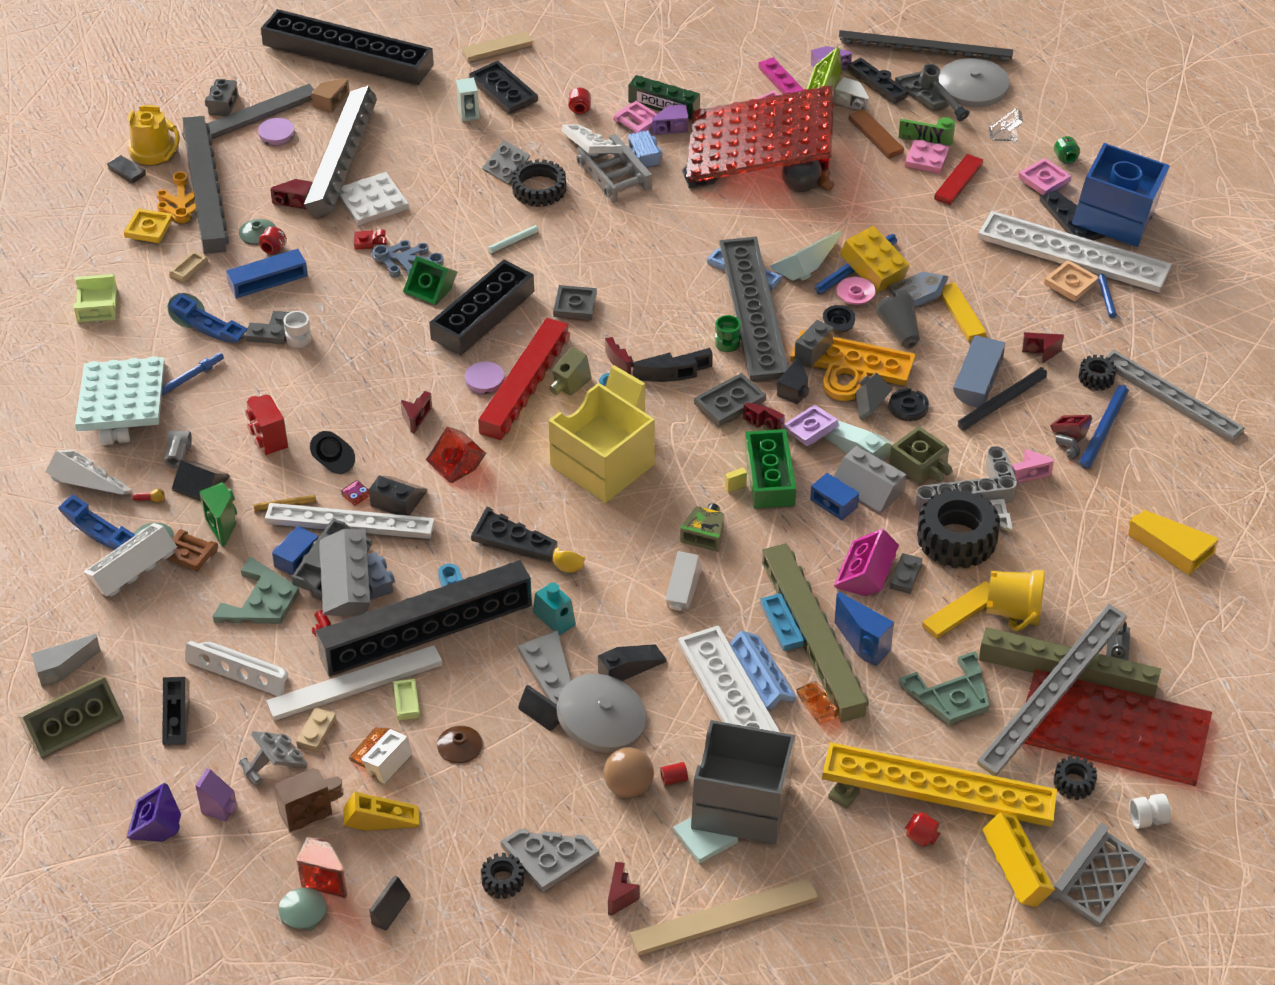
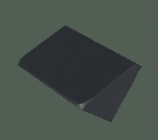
M527 685L522 694L518 709L547 730H553L560 724L557 716V704L530 685Z
M393 876L369 910L371 924L383 930H388L411 896L398 876Z

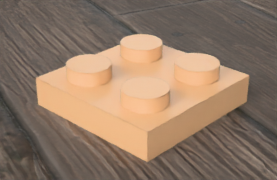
M1067 260L1045 278L1044 284L1076 302L1098 283L1099 277Z

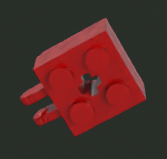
M265 394L259 397L251 396L248 398V401H246L248 409L245 410V414L250 424L247 426L250 435L255 436L258 449L262 448L265 455H269L288 448L285 421L272 397Z

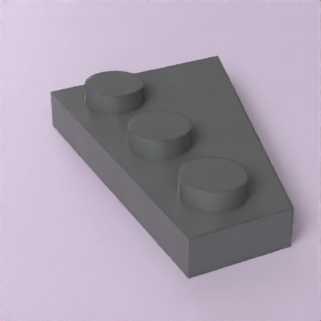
M921 72L895 77L896 83L905 88L909 94L931 110L949 107V104L935 88L926 89L919 84Z

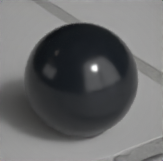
M800 151L789 155L785 159L781 175L784 183L791 190L806 192L813 189L819 183L822 168L814 155Z

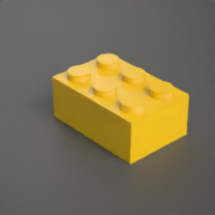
M874 225L845 240L840 253L861 278L869 280L874 285L876 294L888 288V286L903 280L910 266L907 260Z

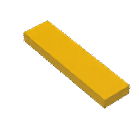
M954 282L944 285L940 297L967 341L973 340L974 336L986 337V330L957 284Z
M984 581L922 621V627L936 639L940 638L987 607L990 584Z

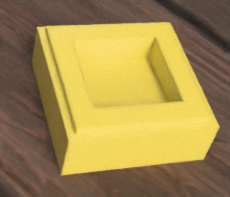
M744 468L725 474V490L728 493L746 487L747 472Z

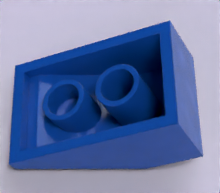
M838 592L836 595L834 623L856 654L864 661L877 666L891 651L894 622L845 594Z

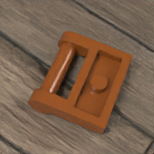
M180 529L172 538L177 548L173 550L174 554L166 560L198 572L208 558L217 552L218 543L204 541Z

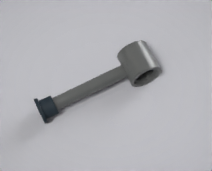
M935 64L924 65L919 78V84L926 89L935 88L955 111L954 114L957 116V120L959 122L965 120L970 112L965 110L963 106H959L939 82V67Z

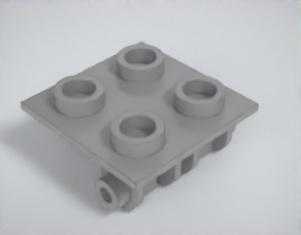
M503 140L482 169L510 184L513 171L516 170V167H521V164L524 162L528 164V159L531 156Z

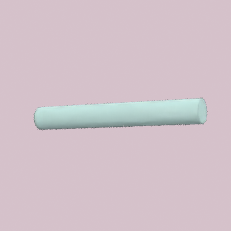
M536 225L489 246L488 251L492 254L538 233L539 229Z

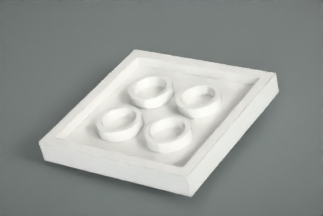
M387 172L344 185L338 197L357 226L409 209L408 202Z

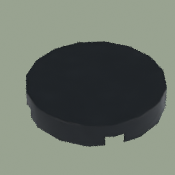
M910 388L899 389L889 399L891 414L900 420L916 421L925 417L928 412L929 400L921 391L917 390L915 392Z

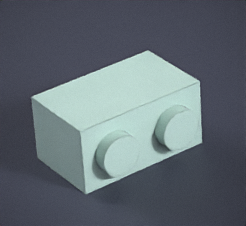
M474 78L456 80L458 110L462 122L479 119L478 90Z

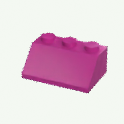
M884 528L853 540L834 587L862 596L880 592L890 572L891 564L896 557L899 544Z

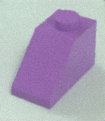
M206 768L195 785L201 813L226 822L229 816L234 814L237 809L238 803L235 792L211 769Z

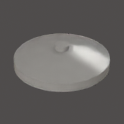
M964 58L952 61L942 68L939 75L941 85L959 105L985 107L1001 101L1009 90V77L1006 71L999 65L984 59Z
M586 674L576 677L563 688L557 702V716L568 736L583 747L598 752L612 753L622 748L631 747L640 738L646 724L645 707L638 694L626 683L608 675Z

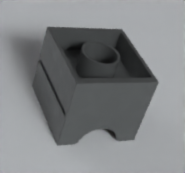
M710 720L701 765H697L694 776L691 829L776 844L791 786L795 735Z

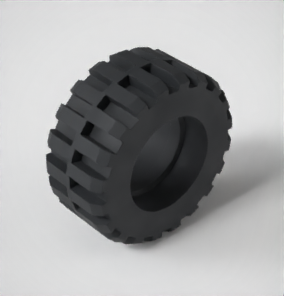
M953 489V491L944 490L941 494L936 493L931 496V499L926 500L920 510L917 531L918 543L922 547V551L929 555V558L934 562L939 561L940 565H950L952 568L976 566L981 564L982 560L986 561L990 558L996 549L1000 529V516L995 506H992V503L987 498L983 499V496L979 493L973 494L971 490L966 489L965 491H959V489ZM960 524L971 528L973 531L958 533L950 531L944 526Z

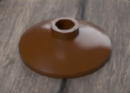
M454 726L446 729L439 736L437 749L443 759L452 763H465L479 755L482 749V738L471 727Z

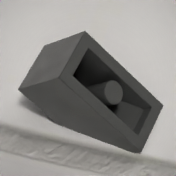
M877 372L870 377L866 375L859 382L861 386L856 391L859 418L861 420L872 414L893 390Z

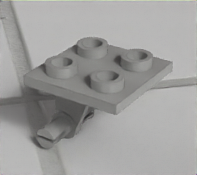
M253 731L251 736L260 746V751L251 764L247 758H242L241 762H239V765L244 770V775L246 778H250L255 786H259L263 782V779L257 772L269 761L273 765L303 768L308 766V763L303 758V754L292 744L289 736L283 733L274 734Z

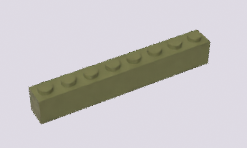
M986 627L981 642L979 660L1048 677L1072 647ZM1098 654L1074 683L1154 702L1162 668Z

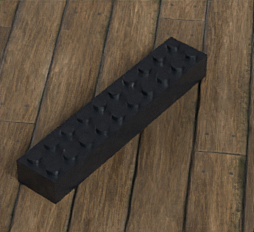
M276 9L261 27L264 46L416 85L421 83L434 66L433 48Z
M521 560L339 623L325 626L316 630L320 660L328 676L331 677L531 607V577Z

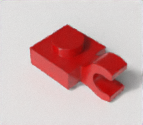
M381 229L376 231L375 234L373 230L354 232V249H372L376 244L386 245V231Z

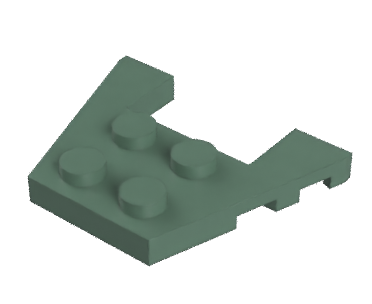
M249 557L241 569V574L244 577L258 580L257 584L242 608L220 603L212 616L213 622L222 623V620H232V623H241L242 620H253L254 623L281 624L299 595V587L294 586L292 582L254 558Z
M976 651L958 657L957 663L965 673L964 676L927 688L919 674L914 672L900 677L898 684L948 725L989 711V701Z

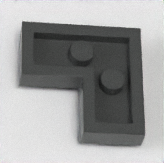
M273 311L269 324L250 322L245 335L246 341L285 344L286 336L283 320L286 314L290 312Z

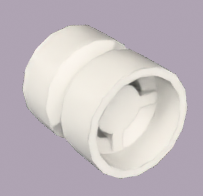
M292 311L286 314L283 322L287 344L294 348H302L309 345L312 337L308 315L302 311Z
M130 427L99 429L102 446L112 445L115 441L118 443L131 442Z
M1165 794L1150 795L1149 800L1146 797L1130 800L1129 811L1135 828L1150 827L1152 823L1157 826L1171 822V808Z

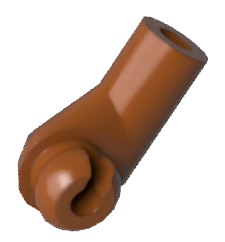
M823 169L818 185L822 188L825 187L829 191L834 187V182L829 178L831 172L828 169Z

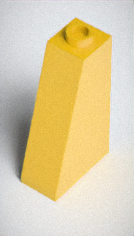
M1147 510L1134 515L1129 522V536L1188 575L1193 573L1216 552L1219 540L1217 537Z

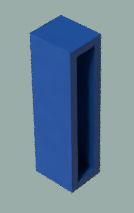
M299 249L226 270L228 285L236 299L308 276L306 261Z

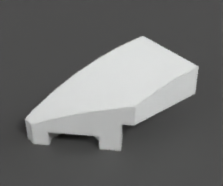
M989 500L992 506H995L1000 516V528L1012 532L1010 513H1007L1005 500Z

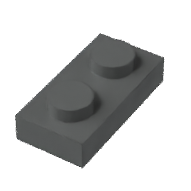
M902 553L891 580L890 589L911 594L923 558Z

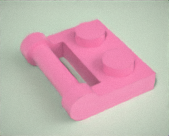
M635 101L618 111L614 115L613 120L618 124H623L636 134L637 132L651 129L652 118L657 113ZM628 116L629 118H631L632 120H634L635 122H637V123L640 124V125H639V126L636 125L635 123L631 122L630 120H628V119L625 118V117Z

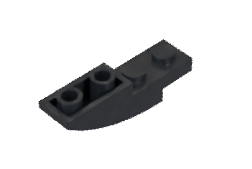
M710 348L676 357H672L669 352L633 362V377L642 381L670 382L697 377V371L712 367L713 352Z

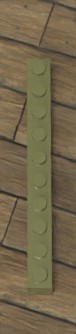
M787 543L762 549V565L776 593H781L804 639L803 648L840 723L866 716V706L869 705L868 697L865 693H862L859 679L857 676L854 677L849 660H845L841 644H837L834 630L829 628L826 614L821 612L817 597L812 595L811 585L809 581H805L803 569L797 565L794 551H790Z

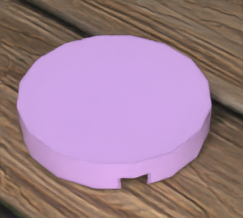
M283 118L266 120L258 128L259 138L264 143L265 141L269 142V145L285 144L294 136V125L291 121Z
M492 362L475 363L465 372V382L467 387L473 392L485 394V392L490 391V393H493L504 382V371L499 365Z

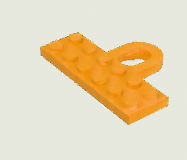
M804 330L800 331L798 339L805 332ZM833 337V345L812 366L827 369L823 379V389L830 398L839 401H849L856 398V391L861 386L859 382L866 375L870 377L876 372L885 382L906 386L916 354ZM795 346L791 354V362L795 361ZM840 374H850L854 377L847 385L838 384L837 376Z

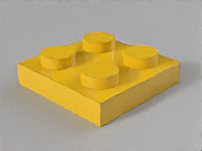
M137 208L124 230V237L160 243L173 221V214Z

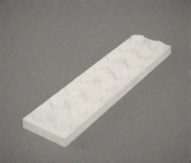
M719 625L678 638V645L721 722L780 732Z

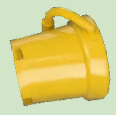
M154 105L139 106V111L134 113L133 109L129 113L130 141L128 143V151L131 159L143 165H157L169 161L179 146L180 135L177 126L165 117L163 110L160 112L159 107ZM169 130L175 133V141Z
M1033 570L1031 573L991 571L986 613L1009 617L1008 625L1015 632L1024 629L1028 625L1039 626L1045 571ZM1017 620H1023V621H1024V622H1022L1020 625L1017 626Z

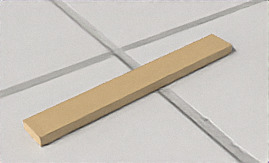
M807 878L630 932V939L637 955L642 956L817 902L818 895L810 879Z

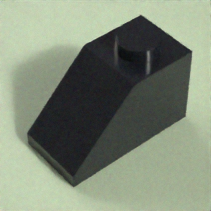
M796 358L778 380L777 396L799 404L803 398L807 397L809 387L808 376L799 358Z

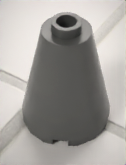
M898 292L895 293L896 297L890 298V296H887L879 302L876 307L877 315L903 347L912 348L920 340L914 300L911 294Z

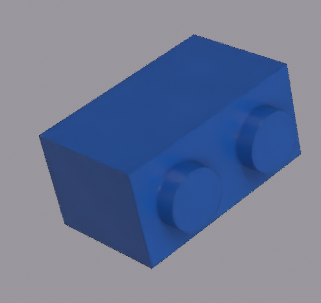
M826 473L811 485L810 500L840 520H844L858 508L859 492L844 484L838 478Z
M297 526L280 545L274 548L272 552L274 567L293 575L302 563L304 555L308 554L312 549L314 541L319 539L318 535Z

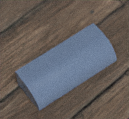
M974 336L953 387L956 397L961 402L973 407H980L986 403L1004 358L1005 342Z

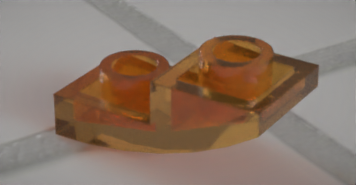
M816 681L796 689L801 701L819 724L839 717L838 708L827 699L826 690Z

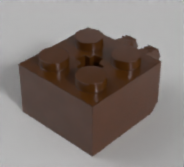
M314 768L274 784L278 811L289 832L301 829L310 823L332 815L331 802L338 800V798L344 795L342 779L335 776L324 780L320 771Z

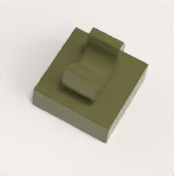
M836 783L828 794V799L848 809L859 795L860 789L852 785Z

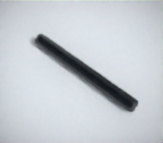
M1040 367L959 419L958 427L961 430L968 429L1046 378L1047 370Z

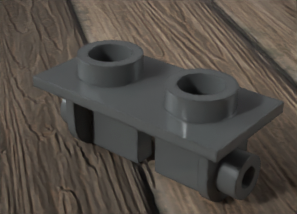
M1126 621L1108 641L1107 656L1129 660L1130 627H1127Z

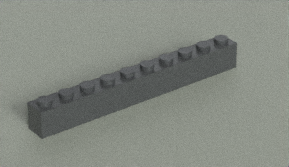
M369 86L351 91L304 203L313 218L333 212L377 101L375 93L371 91Z
M204 116L183 117V132L203 254L226 252V244H229L228 232L224 233V231H227L226 220H222L225 218L224 207H220L223 206L222 196L218 195L220 194V184L216 183L218 181L217 170L214 171L216 169L215 158H212L214 157L213 146H211L212 138L209 123H205Z

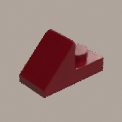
M1024 332L1022 352L1042 353V363H1045L1062 351L1064 334Z
M423 391L414 403L404 400L400 401L402 415L412 433L417 431L432 409L431 393Z
M1063 415L1052 423L1050 427L1052 432L1067 433L1069 437L1075 438L1078 443L1086 437L1093 418L1091 415Z
M615 862L607 901L608 915L616 914L640 898V886L628 883L629 873L625 872V863Z

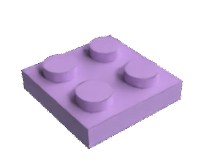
M813 405L785 423L783 428L786 429L789 435L804 445L809 446L826 434L831 433L832 430L840 425L838 419L818 406Z

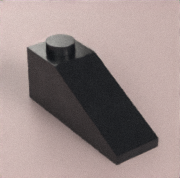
M656 644L616 647L598 655V673L624 681L665 663L666 658Z
M163 677L162 745L186 744L190 704V681L186 677Z

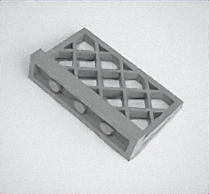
M1102 822L1054 885L1055 891L1048 896L1055 902L1060 899L1098 927L1147 860L1144 856L1107 832L1110 827ZM1108 841L1116 847L1117 852L1106 853L1104 844ZM1124 857H1131L1138 864L1126 867ZM1108 858H1119L1121 867L1111 868ZM1093 859H1103L1105 868L1095 869ZM1112 873H1123L1125 882L1115 883ZM1096 874H1107L1109 883L1099 884ZM1081 875H1091L1093 884L1083 885ZM1101 889H1111L1113 898L1103 899ZM1084 890H1095L1098 899L1087 900ZM1069 891H1079L1082 900L1075 901L1067 894ZM1089 905H1100L1101 915L1098 917L1093 914L1089 909Z

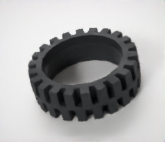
M536 159L533 163L530 160L528 164L524 162L521 164V167L518 166L513 171V193L518 201L522 200L523 204L528 202V206L536 204V207H540V204H543V207L547 206V203L552 205L554 200L556 202L560 201V198H563L566 193V173L562 167H559V164H554L553 161L547 163V160L542 159V162H539V159ZM539 176L548 177L557 182L549 188L539 190L530 189L522 184L527 179Z

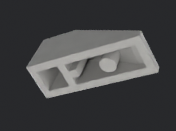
M93 634L31 653L40 684L45 686L65 679L101 650L97 635Z

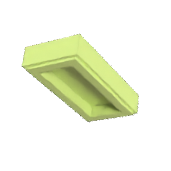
M416 680L393 681L398 721L420 718Z

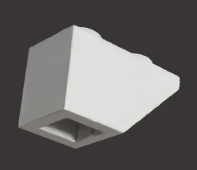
M843 77L835 88L834 103L858 111L865 109L868 112L869 96L861 83Z

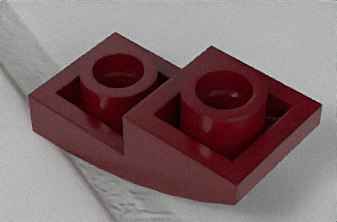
M613 337L605 338V353L613 366L615 365L631 375V368L633 367L632 356H628L626 348L620 349L619 344H615Z
M746 402L743 405V419L757 428L764 424L772 430L784 429V414L759 404Z

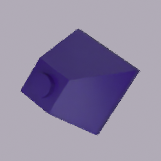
M163 783L137 799L126 838L130 840L163 842L178 833L181 812L168 784Z

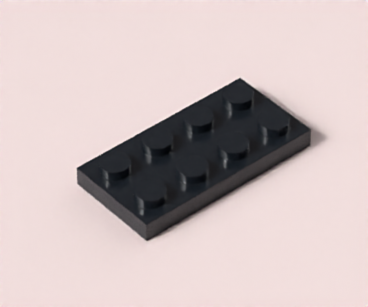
M499 61L469 73V78H474L475 84L509 114L538 101V94Z

